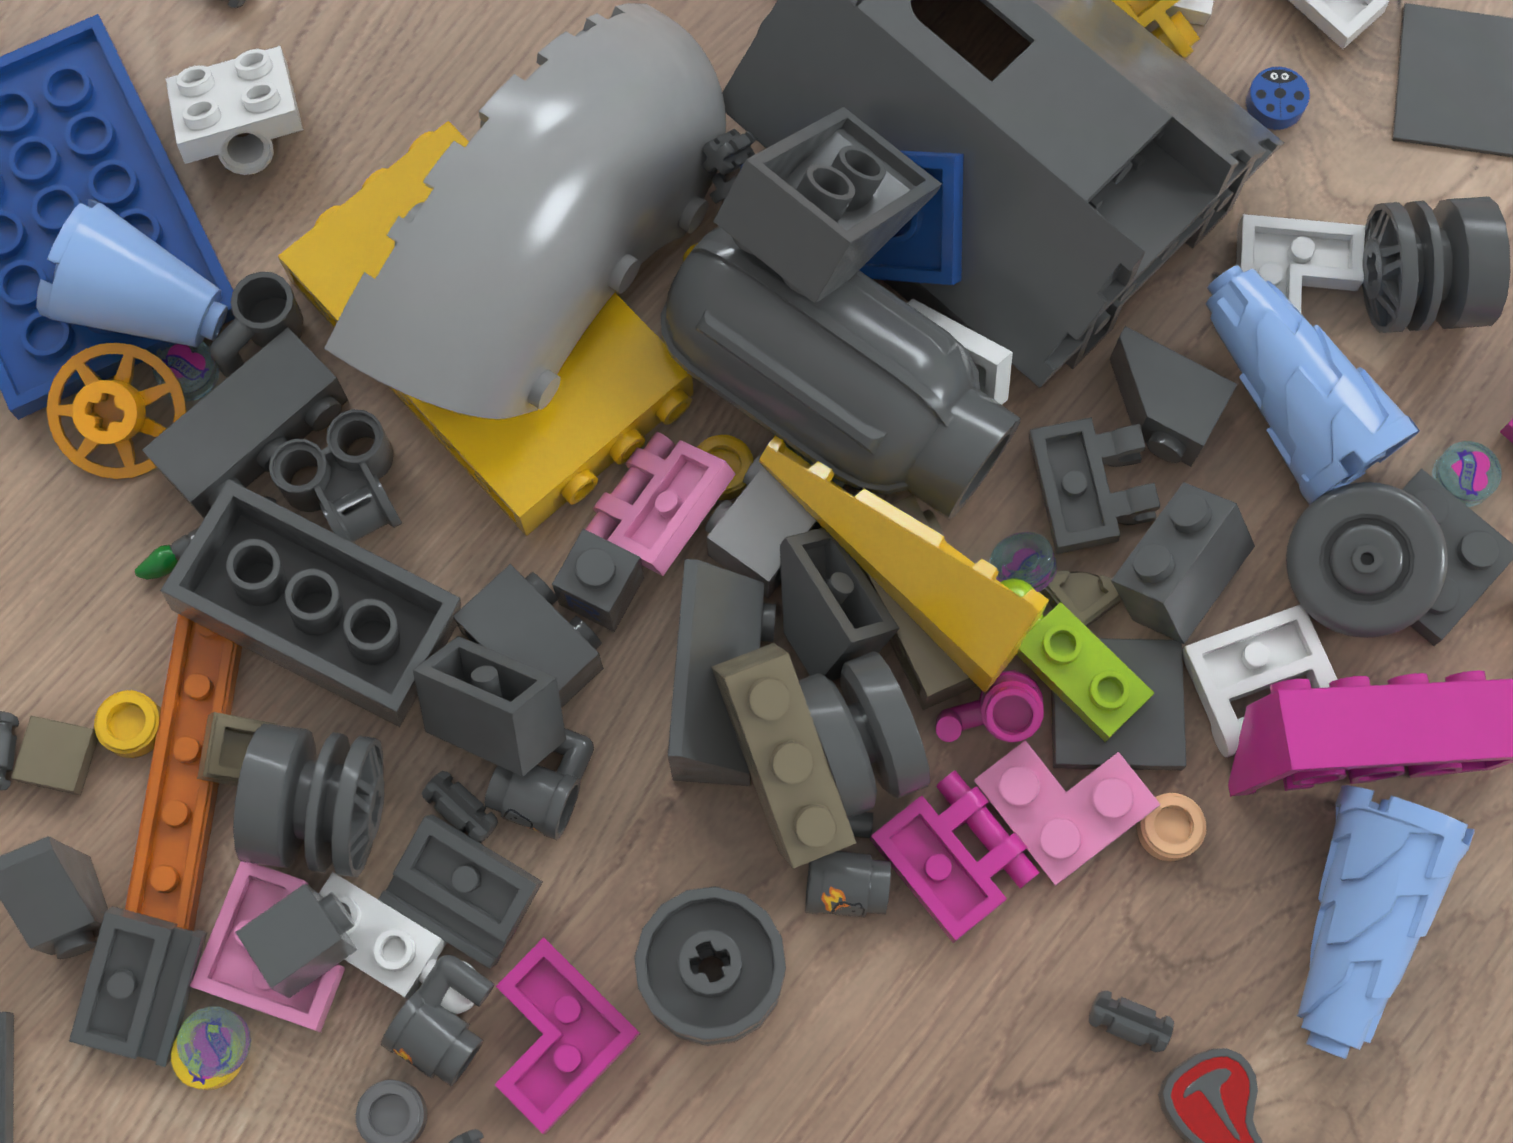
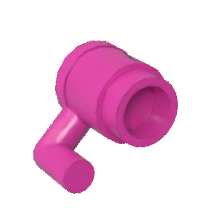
M1016 670L1003 671L986 694L981 690L979 700L942 710L936 718V734L942 741L953 742L960 737L963 730L985 725L988 732L997 739L1006 742H1021L1033 736L1041 726L1044 716L1042 692L1037 682L1027 674Z

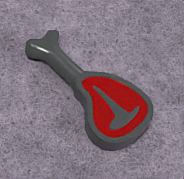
M1227 1048L1209 1049L1194 1054L1173 1068L1162 1081L1158 1094L1161 1110L1170 1125L1187 1143H1263L1253 1122L1258 1092L1257 1079L1250 1063L1241 1054Z

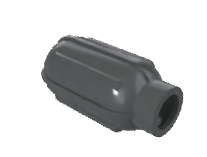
M718 226L706 234L693 248L678 270L668 291L667 301L660 316L662 339L671 357L688 374L772 434L784 440L785 443L813 463L819 461L831 468L834 478L859 491L866 489L871 493L888 495L907 490L950 520L960 511L983 482L1020 424L1021 418L980 390L979 371L968 350L948 331L860 270L848 282L817 303H814L805 295L790 289L778 273L754 254H750L738 247L733 241L732 236Z

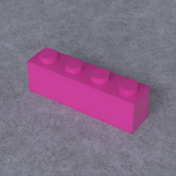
M1467 671L1445 677V682L1429 683L1428 675L1425 673L1397 676L1387 681L1388 685H1371L1368 676L1337 679L1329 683V688H1311L1309 679H1291L1270 685L1271 694L1246 707L1239 744L1228 782L1230 797L1254 794L1257 789L1282 778L1285 791L1309 789L1316 784L1344 779L1347 777L1346 772H1348L1350 784H1358L1403 775L1405 773L1404 766L1407 765L1410 778L1493 770L1513 762V679L1486 680L1485 671Z

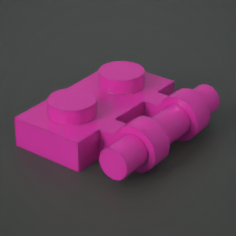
M956 770L936 785L937 789L951 804L944 812L938 815L921 795L870 836V841L886 861H891V867L952 943L956 942L1006 901L1007 898L991 880L994 875L1004 869L1021 889L1040 873L1023 853L1028 848L1016 833L1009 836L985 807L990 802L977 786L971 790ZM965 823L989 851L978 862L953 833Z

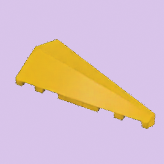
M774 436L759 458L762 466L986 694L1017 654L1025 636L1041 617L1049 599L1034 589H1031L1021 598L996 579L999 574L997 567L983 559H980L975 564L949 545L943 535L866 489L861 490L856 496H852L832 481L834 473L831 468L819 461L814 465H810L786 447L784 440Z

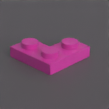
M543 937L496 985L543 1035L494 1085L542 1134H546L640 1035V1032Z

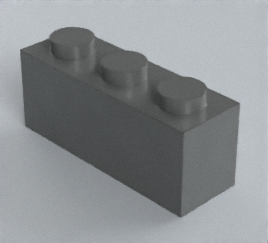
M287 327L144 447L142 451L193 508L205 518L228 479L245 488L248 487L265 471L270 472V458L280 445L293 439H304L312 431H321L328 427L333 419L340 414L342 405L348 401V398L337 377Z

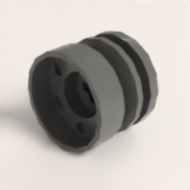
M1489 196L1440 200L1434 210L1424 200L1407 202L1404 206L1399 202L1376 204L1368 215L1365 226V248L1362 262L1364 282L1362 283L1363 295L1372 325L1379 333L1403 332L1406 327L1409 331L1428 330L1435 320L1443 329L1493 326L1501 316L1507 300L1511 273L1510 244L1507 227L1498 204Z
M263 723L255 731L247 747L236 792L233 832L234 848L239 861L289 868L296 860L304 842L305 858L309 870L325 873L333 862L336 874L358 877L365 868L382 817L385 789L381 741L372 737L358 736L350 748L347 736L333 732L325 740L317 758L316 745L311 731L303 728Z

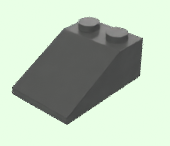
M842 107L746 159L713 222L731 235L738 247L750 254H754L778 273L790 289L805 295L812 302L817 303L848 282L937 193L942 184L849 110Z

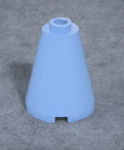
M88 199V206L82 203L76 206L63 224L47 260L56 263L53 284L40 279L37 291L36 307L40 315L49 319L192 347H198L204 338L214 341L224 324L228 312V306L220 303L221 289L108 207L92 199Z

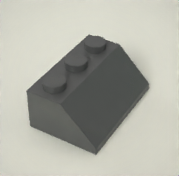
M685 559L668 745V760L673 781L750 786L751 775L711 667L761 648V642H773L776 604L764 603V582L695 559Z

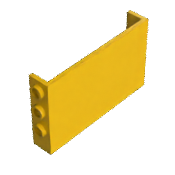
M449 120L434 132L428 131L420 135L412 143L408 153L388 169L381 168L372 173L366 179L359 192L341 206L336 205L324 211L311 230L278 255L290 281L333 328L337 324L363 273L365 272L371 277L376 278L394 249L395 241L386 235L398 216L404 219L415 205L425 202L432 192V189L427 187L423 180L453 141L463 147H466L469 143ZM616 293L602 307L574 346L557 374L561 378L557 392L548 405L541 410L538 409L537 411L507 419L481 418L429 404L389 387L526 536L566 502L574 505L583 500L597 485V476L613 462H616L618 465L627 462L635 449L642 448L644 445V436L659 423L663 422L665 425H668L677 420L692 402L690 397L694 394L692 376L671 357L665 343Z

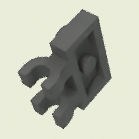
M1092 417L1030 429L1029 441L1056 554L1116 543L1120 538L1118 523L1136 525L1156 520L1155 511L1159 510L1161 506L1155 483L1110 493L1103 466L1107 464L1111 467H1121L1141 463L1140 452L1145 451L1146 446L1140 424L1096 434Z

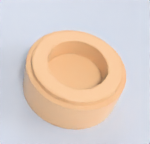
M1166 793L1155 797L1161 805L1137 823V835L1141 845L1150 855L1163 861H1179L1190 856L1200 847L1206 835V820L1202 810L1197 803L1182 794Z

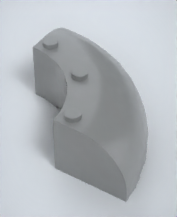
M626 3L615 6L609 19L604 18L598 13L586 18L583 30L576 36L565 31L538 52L536 63L541 66L526 81L514 74L479 110L481 128L467 146L463 147L453 141L423 180L424 184L432 189L425 202L415 205L404 219L398 216L386 235L395 241L394 249L376 278L371 277L365 272L363 273L324 347L325 350L393 389L429 404L461 414L489 419H507L537 411L538 409L541 410L548 405L560 385L561 378L557 375L585 330L615 291L620 294L625 292L635 279L640 265L647 258L671 241L683 238L687 232H694L700 225L709 205L708 201L704 198L713 182L711 178L718 171L714 170L708 173L702 165L707 160V156L703 151L704 145L726 133L725 104L716 72L701 46L682 26L647 4Z

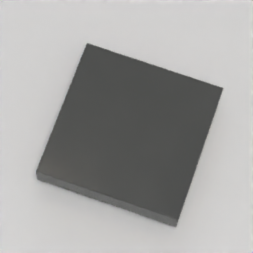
M1099 638L1154 692V695L1107 742H1104L1051 690L1053 768L1097 769L1119 752L1133 770L1182 771L1187 766L1182 643L1176 640Z

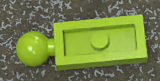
M1012 578L1001 581L1003 585L1021 598L1031 589H1034L1029 583L1021 579ZM1061 602L1046 616L1041 615L1025 636L1016 654L1104 742H1107L1154 695V692Z

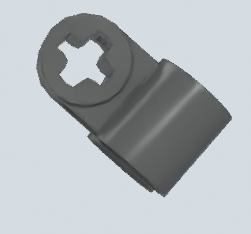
M356 409L342 412L333 419L328 427L326 437L328 447L322 450L317 444L307 439H293L280 445L271 456L269 465L271 478L288 503L293 508L302 512L322 510L334 534L354 543L356 540L387 524L393 528L402 524L379 481L380 478L388 473L392 466L394 453L381 423L373 414L365 410ZM357 439H374L373 446L365 454L359 456L347 454L348 448ZM308 466L318 468L315 477L309 483L301 486L291 485L294 474L301 468Z

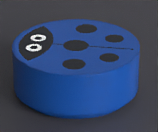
M1286 67L1267 68L1254 78L1246 96L1247 111L1268 129L1282 130L1289 128L1300 120L1309 103V87L1304 78L1292 69Z

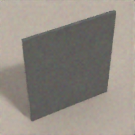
M1409 3L1404 4L1393 141L1513 157V18Z

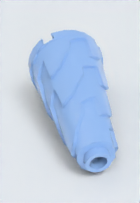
M1236 265L1219 275L1208 285L1207 288L1212 294L1206 302V306L1211 312L1210 319L1242 373L1239 376L1242 384L1270 426L1266 431L1297 481L1300 493L1309 505L1325 493L1352 483L1366 473L1365 470L1375 463H1381L1420 432L1412 419L1399 409L1363 368L1359 367L1356 369L1319 325L1315 324L1312 326L1282 291L1270 281H1265L1255 269L1243 272L1239 265Z
M1342 785L1335 803L1336 823L1319 891L1318 900L1321 904L1312 939L1310 969L1297 1015L1303 1018L1301 1028L1310 1031L1307 1045L1344 1059L1347 1058L1350 1046L1360 1050L1363 1042H1371L1387 1001L1400 983L1420 937L1426 936L1459 861L1469 850L1475 829L1467 828L1468 825L1461 821L1391 796L1390 800L1381 799L1380 804L1371 801L1374 794L1373 790L1349 785Z

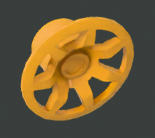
M124 343L98 344L72 356L53 379L46 409L48 425L53 439L62 453L76 466L86 472L104 478H133L155 469L156 466L150 459L136 464L132 437L138 432L157 437L167 429L153 419L146 417V406L170 393L175 411L174 423L187 412L185 396L180 382L173 371L161 358L148 350ZM106 354L123 355L113 380H102L86 363L91 359ZM135 358L152 366L161 375L165 383L138 392L131 386L134 376ZM77 370L86 386L77 393L73 404L61 405V396L65 384ZM61 415L72 417L77 430L85 437L78 450L72 445L65 434ZM114 443L124 467L104 466L93 462L87 456L100 444Z

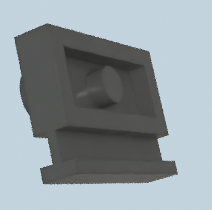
M431 814L423 818L396 866L390 884L381 893L378 900L490 969L497 965L508 940L513 937L543 881Z
M114 906L110 907L105 911L69 1042L132 1059L142 1057L156 1061L155 1065L166 1067L171 1061L172 1046L180 1031L192 988L190 984L198 967L207 932L198 929L191 931L177 927L178 924Z

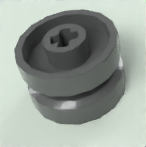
M872 651L843 663L840 676L842 694L834 682L821 673H816L799 680L848 819L874 808L877 797L875 777L881 787L897 799L929 786L931 782L929 764L914 717L890 667L879 653Z
M716 886L686 890L660 905L643 927L634 957L638 989L655 1019L679 1039L704 1046L734 1043L759 1029L778 1005L786 971L782 937L768 912L746 895ZM715 957L724 964V967H721L723 976L716 982H709L705 973H699V966L706 958Z

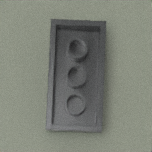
M229 479L160 590L172 611L398 727L402 725L418 696L413 670L447 644L457 626L453 615L461 609V598Z

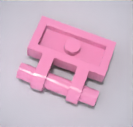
M655 432L644 449L636 448L625 464L628 471L612 493H603L593 507L596 515L585 530L639 556L642 566L664 576L736 474L725 460L681 440L675 445L665 435Z

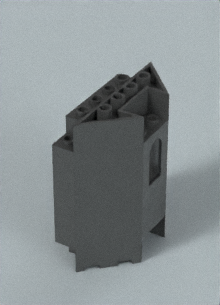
M777 0L771 12L762 21L756 37L722 92L725 113L743 129L750 131L755 139L765 148L845 107L898 150L964 154L962 281L954 285L884 281L908 302L915 299L1012 351V365L1039 388L1065 363L1074 369L1114 328L1123 304L1184 243L1193 249L1232 210L1244 183L1284 144L1281 139L1111 0H980L1031 43L992 82L917 19L911 7V3L914 0Z

